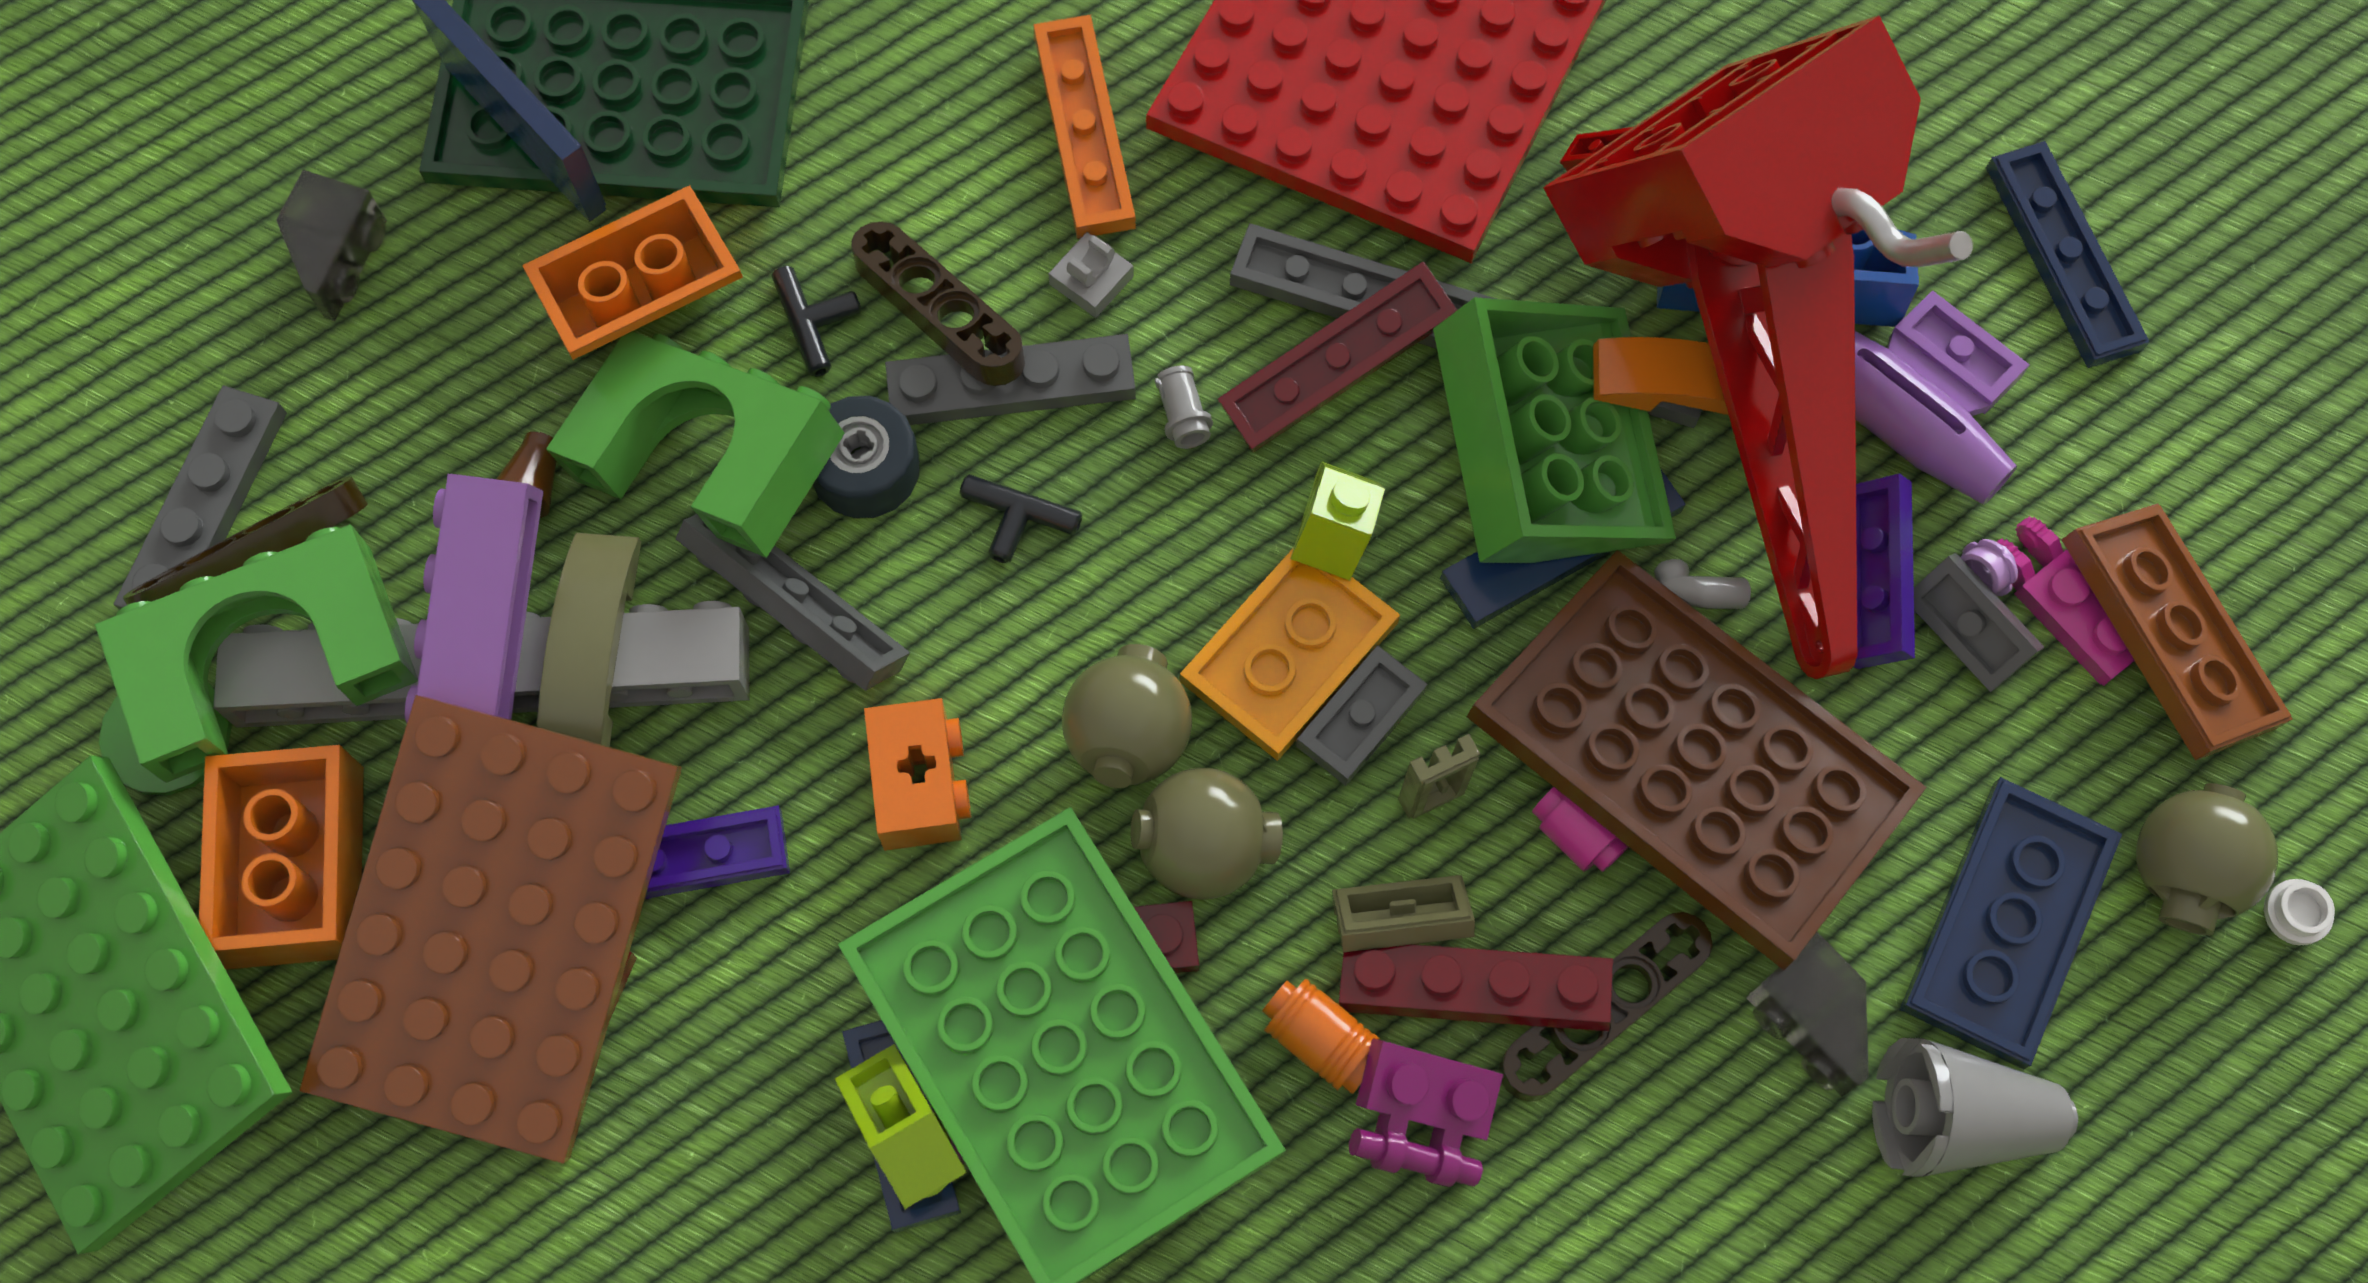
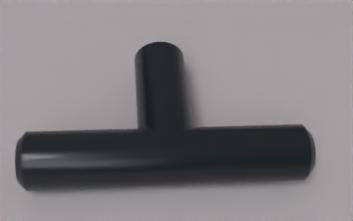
M786 265L780 266L774 270L771 277L806 369L811 376H823L831 369V363L817 328L860 314L862 310L856 293L849 291L808 305L794 268Z
M971 474L965 476L960 487L962 498L1004 512L988 551L990 557L1000 563L1012 561L1028 520L1071 535L1078 532L1083 516L1078 510Z

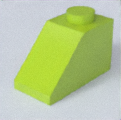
M1321 461L1290 559L1350 581L1373 534L1385 488L1377 481Z
M895 1044L835 1078L871 1152L905 1209L923 1198L936 1195L948 1183L967 1173Z

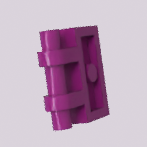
M1372 1038L1356 1106L1380 1113L1375 1132L1356 1128L1353 1131L1349 1140V1153L1352 1156L1370 1160L1372 1167L1378 1170L1396 1173L1402 1168L1422 1173L1429 1183L1451 1187L1456 1182L1475 1187L1482 1176V1163L1478 1159L1462 1156L1460 1145L1463 1134L1487 1141L1503 1074ZM1409 1120L1434 1126L1429 1147L1407 1141L1405 1134Z

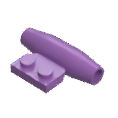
M1932 290L1895 326L1888 339L1887 348L1855 331V420L1919 470L1984 505L2007 482L2016 470L2017 465L1972 416L1980 413L1986 414L2023 377L2029 364Z

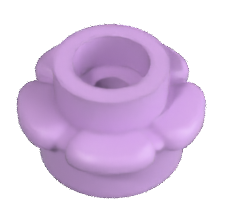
M1982 539L1978 543H1969L1963 549L1960 558L1996 596H2004L2012 590L2011 583L2016 582L2018 569L2013 554L2005 546L1990 539Z

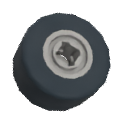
M849 396L831 403L829 411L845 434L813 483L817 496L834 512L851 518H876L896 510L911 495L919 478V452L915 435L906 416L891 403L872 396ZM861 447V449L856 450L853 454H851V452L854 449Z

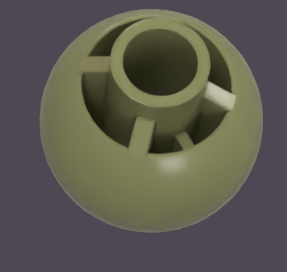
M1142 644L1125 645L1119 649L1117 656L1108 657L1094 663L1077 677L1064 701L1062 729L1071 755L1099 783L1111 788H1125L1129 785L1146 783L1160 777L1180 759L1190 738L1192 711L1186 691L1176 676L1167 669L1168 661L1166 657L1153 647Z
M1192 768L1180 771L1166 778L1147 797L1143 810H1135L1131 822L1133 849H1140L1142 861L1152 877L1169 891L1190 899H1215L1236 891L1253 877L1259 864H1275L1279 859L1282 848L1283 827L1280 815L1277 812L1262 811L1257 796L1248 785L1234 775L1218 769Z
M2207 783L2203 790H2190L2170 797L2158 805L2145 820L2138 835L2136 861L2141 879L2148 891L2163 900L2158 916L2159 921L2185 932L2210 936L2214 933L2217 919L2234 917L2248 911L2270 889L2278 866L2276 839L2263 815L2255 807L2244 802L2246 795L2242 791L2221 784Z

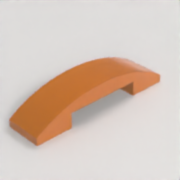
M1618 337L1598 339L1593 344L1594 400L1649 412L1664 401L1728 415L1709 343L1657 337Z

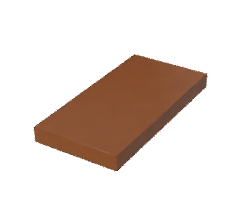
M2159 503L2077 528L2062 539V542L2195 761L2278 729L2293 720L2290 712Z

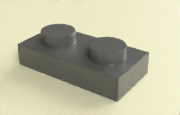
M1957 553L1948 556L1914 587V610L1990 692L1998 688L2044 648L2039 640Z
M1377 645L1297 738L1296 747L1346 786L1424 695L1428 684Z

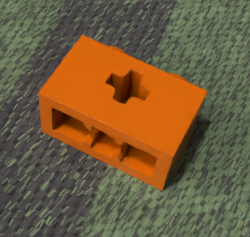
M942 698L864 708L876 828L884 851L962 840L959 820L971 818L966 779L956 781L954 779L952 758L964 756L959 718L947 719ZM926 764L925 782L913 784L911 777L914 776V765Z

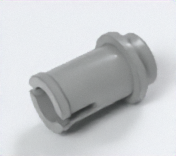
M1180 365L1163 370L1154 381L1157 389H1159L1168 423L1164 428L1167 438L1173 440L1175 446L1182 449L1193 448L1205 443L1211 436L1209 429L1213 425V420L1210 413L1203 411L1194 382L1192 368Z

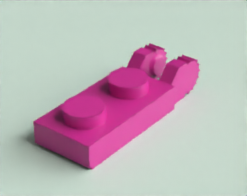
M2029 516L2016 525L2017 528L2015 530L2017 531L2016 535L2019 541L2044 567L2037 574H2035L2031 560L2023 552H2020L2013 542H2009L2007 539L2003 540L2002 538L1996 541L2005 546L2015 558L2018 578L2016 582L2011 583L2017 590L2014 595L2100 685L2105 686L2135 660L2068 550L2063 552L2059 538L2051 529L2049 530L2046 527V524H2043L2040 519L2037 520L2035 517L2031 518Z

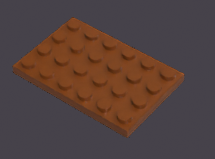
M415 695L299 1091L564 1164L570 1160L682 767L426 696Z

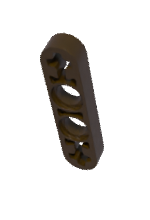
M880 221L862 226L854 233L851 241L856 270L860 276L976 380L986 385L1000 386L1015 381L1022 374L1025 361L1022 338L1017 330L903 230L892 223ZM889 251H891L892 262L894 264L892 268L890 264V259L884 255V253H887ZM914 278H927L934 282L929 290L922 293H909L902 289L907 281ZM952 312H966L973 317L967 325L958 328L946 327L941 324V320ZM983 336L985 346L993 353L985 357L984 344L981 341ZM1005 352H1007V355H1006V356H1004V357H1002V358L999 357V355H1002V354H1004Z
M344 477L142 583L124 595L123 599L127 605L141 601L152 602L178 592L182 585L190 580L205 576L216 577L242 567L244 562L254 555L263 552H280L305 542L312 533L324 528L333 527L364 509L368 503L353 477Z
M1686 912L1671 913L1657 922L1613 959L1612 981L1614 974L1621 969L1631 968L1639 971L1648 982L1649 991L1646 999L1639 1003L1623 1001L1614 991L1612 982L1610 1031H1599L1598 1039L1591 1044L1581 1045L1574 1043L1567 1037L1564 1028L1532 1026L1514 1041L1502 1056L1499 1072L1503 1074L1502 1083L1505 1089L1515 1098L1524 1101H1538L1550 1095L1703 965L1710 956L1713 945L1711 932L1706 924L1697 916ZM1669 930L1676 937L1681 936L1685 932L1689 934L1694 941L1688 948L1693 958L1690 959L1684 953L1677 954L1659 970L1652 959L1660 954L1671 941L1666 931ZM1642 949H1646L1649 958L1641 954L1639 951ZM1662 973L1669 976L1671 980L1666 982L1662 976ZM1546 1030L1556 1049L1572 1059L1573 1062L1565 1065L1559 1053L1547 1063L1541 1072L1543 1079L1546 1081L1544 1084L1541 1085L1534 1078L1522 1082L1516 1075V1072L1522 1065L1517 1055L1522 1053L1530 1060L1545 1050L1551 1042L1540 1034Z

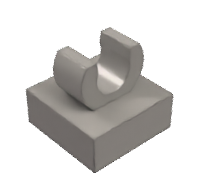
M1086 232L1049 272V283L1094 318H1097L1134 277V267L1118 255L1108 244L1095 235Z

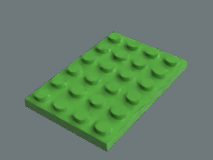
M88 756L0 833V1102L78 1254L99 1251L293 1093L110 758L100 756Z
M1071 807L838 944L1035 1283L1083 1282L1285 1154L1284 1146Z

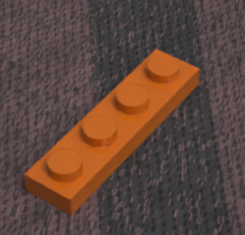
M1091 15L1033 24L1035 43L1077 239L1082 238L1086 232L1097 236L1136 229L1135 212Z

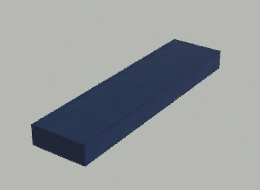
M2046 141L1992 157L1986 166V170L2087 368L2142 352L2150 341Z
M1661 470L1672 518L1680 514L1686 504ZM1475 552L1444 569L1440 579L1472 628L1475 629L1610 552L1535 563H1480L1478 552Z

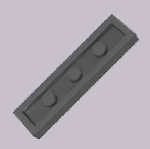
M1128 334L1023 346L1025 366L1022 374L1015 381L1000 386L986 385L976 380L950 355L887 361L885 365L889 403L906 416L910 425L1136 399ZM985 350V357L993 354L990 350ZM1005 352V353L1002 354V355H999V357L1002 358V357L1006 356V355H1007V352Z
M222 385L113 604L120 610L127 605L123 597L132 589L226 539L287 414L279 402Z
M697 514L684 519L676 540L696 555L701 564L716 571L741 591L746 600L755 606L761 607L786 627L796 640L811 647L836 667L842 677L856 683L866 691L901 671L910 652L774 545L767 558L718 539Z

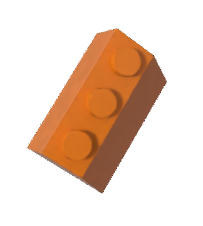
M690 185L522 265L572 360L743 278L738 265Z

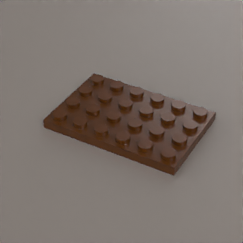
M1619 550L1615 551L1482 694L1466 716L1784 971L1799 956L1927 788Z

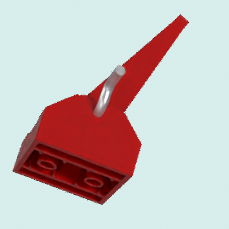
M1880 15L1725 65L1543 187L1584 265L1657 287L1685 283L1688 289L1694 288L1794 654L1803 672L1813 679L1849 672L1855 666L1858 656L1854 252L1851 234L1864 230L1874 246L1887 259L1901 266L1923 267L1964 260L1970 256L1973 250L1971 237L1962 231L1915 240L1910 239L1896 228L1882 207L1904 190L1921 98Z

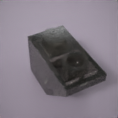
M302 170L276 221L305 291L324 318L336 321L344 304L354 298L359 287L360 272L370 253L380 247L384 239L387 220L370 191Z
M1816 932L1799 956L1785 971L1778 967L1746 998L1755 1007L1753 1015L1762 1028L1778 1040L1785 1038L1804 1057L1801 1060V1064L1811 1079L1828 1091L1834 1089L1842 1097L1860 1086L1869 1077L1866 981Z

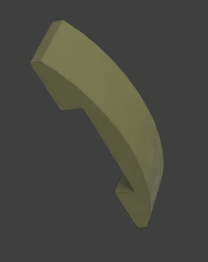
M587 533L575 534L563 566L550 620L540 686L538 728L607 747L610 746L613 721L608 715L625 602L632 601L641 548L639 537Z

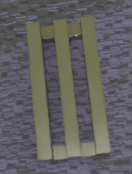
M1470 734L1457 739L1452 755L1446 745L1434 750L1429 766L1426 765L1422 756L1409 763L1398 797L1408 819L1421 816L1465 794L1480 757V752Z
M1462 875L1332 890L1333 910L1337 916L1338 933L1341 934L1343 952L1475 936V919Z

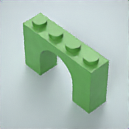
M632 331L620 338L546 450L574 481L622 499L655 447L670 431L682 423L699 416L711 414L732 416L735 418V426L729 447L690 507L718 539L767 558L845 433L830 413L831 404L813 389L799 386L797 390H793L780 385L774 378L761 370L750 368L746 373L732 368L725 360L711 352L701 351L699 355L685 351L675 341L662 334L656 333L650 338Z
M351 524L341 528L328 527L312 533L306 539V542L280 552H263L247 559L242 567L216 577L205 576L190 580L182 585L178 592L152 602L141 601L126 605L118 610L116 616L95 624L141 766L167 783L205 768V756L228 754L208 692L209 668L221 643L235 629L261 616L292 614L312 621L336 687L355 706L418 682L417 674L371 548Z

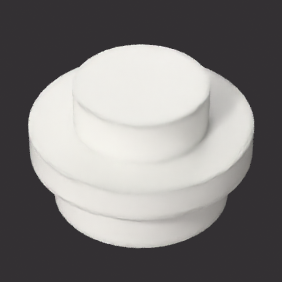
M2302 879L2286 880L2272 888L2266 896L2264 902L2266 922L2275 935L2290 944L2309 945L2324 938L2332 928L2335 914L2333 901L2330 895L2315 883Z

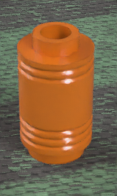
M1307 978L1297 988L1286 980L1262 1010L1264 1014L1272 1019L1264 1031L1271 1034L1272 1038L1277 1039L1283 1047L1315 1073H1319V1076L1325 1078L1326 1082L1331 1083L1332 1087L1337 1091L1343 1086L1353 1094L1361 1085L1372 1038L1379 1040V1037L1371 1033L1362 1023H1358L1355 1017L1323 991L1317 989Z

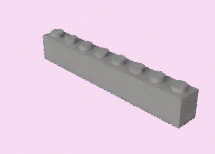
M721 601L699 602L693 606V609L668 610L660 605L642 604L633 606L629 609V613H624L609 708L749 700V627L740 607H732L730 604ZM526 611L512 713L538 712L543 662L551 617H540L535 613ZM396 618L419 679L421 659H417L414 653V639L418 624H412L407 620ZM313 623L309 624L306 630L287 631L271 625H250L243 629V633H231L218 648L214 709L236 728L405 719V702L408 691L412 685H418V682L355 706L336 687Z

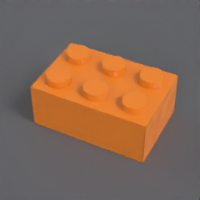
M341 745L205 756L199 922L226 970L338 960L362 879L364 767Z

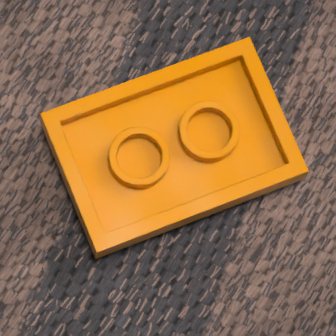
M1293 549L1180 673L1181 684L1277 761L1376 646H1379L1395 628L1400 618L1398 612L1353 577L1349 581L1290 559Z

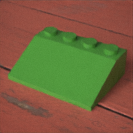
M1474 297L1433 328L1480 563H1535L1664 544L1676 539L1648 411L1594 400L1593 344L1598 339L1631 337L1625 308Z

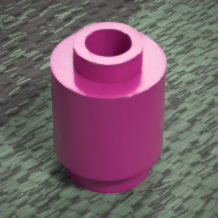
M1555 787L1532 810V813L1542 822L1539 829L1583 872L1593 865L1604 872L1628 848L1625 843Z

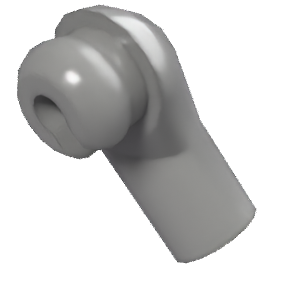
M1680 559L1663 561L1654 570L1656 580L1693 607L1743 609L1750 601L1751 587L1748 580L1743 577L1689 576L1688 564Z

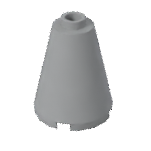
M1900 1038L1888 1048L1878 1067L1876 1079L1887 1080L1884 1102L1873 1101L1872 1118L1876 1142L1885 1163L1891 1169H1902L1904 1171L1902 1175L1925 1177L2059 1152L2067 1145L2077 1129L2078 1113L2076 1106L2061 1085L1924 1038Z

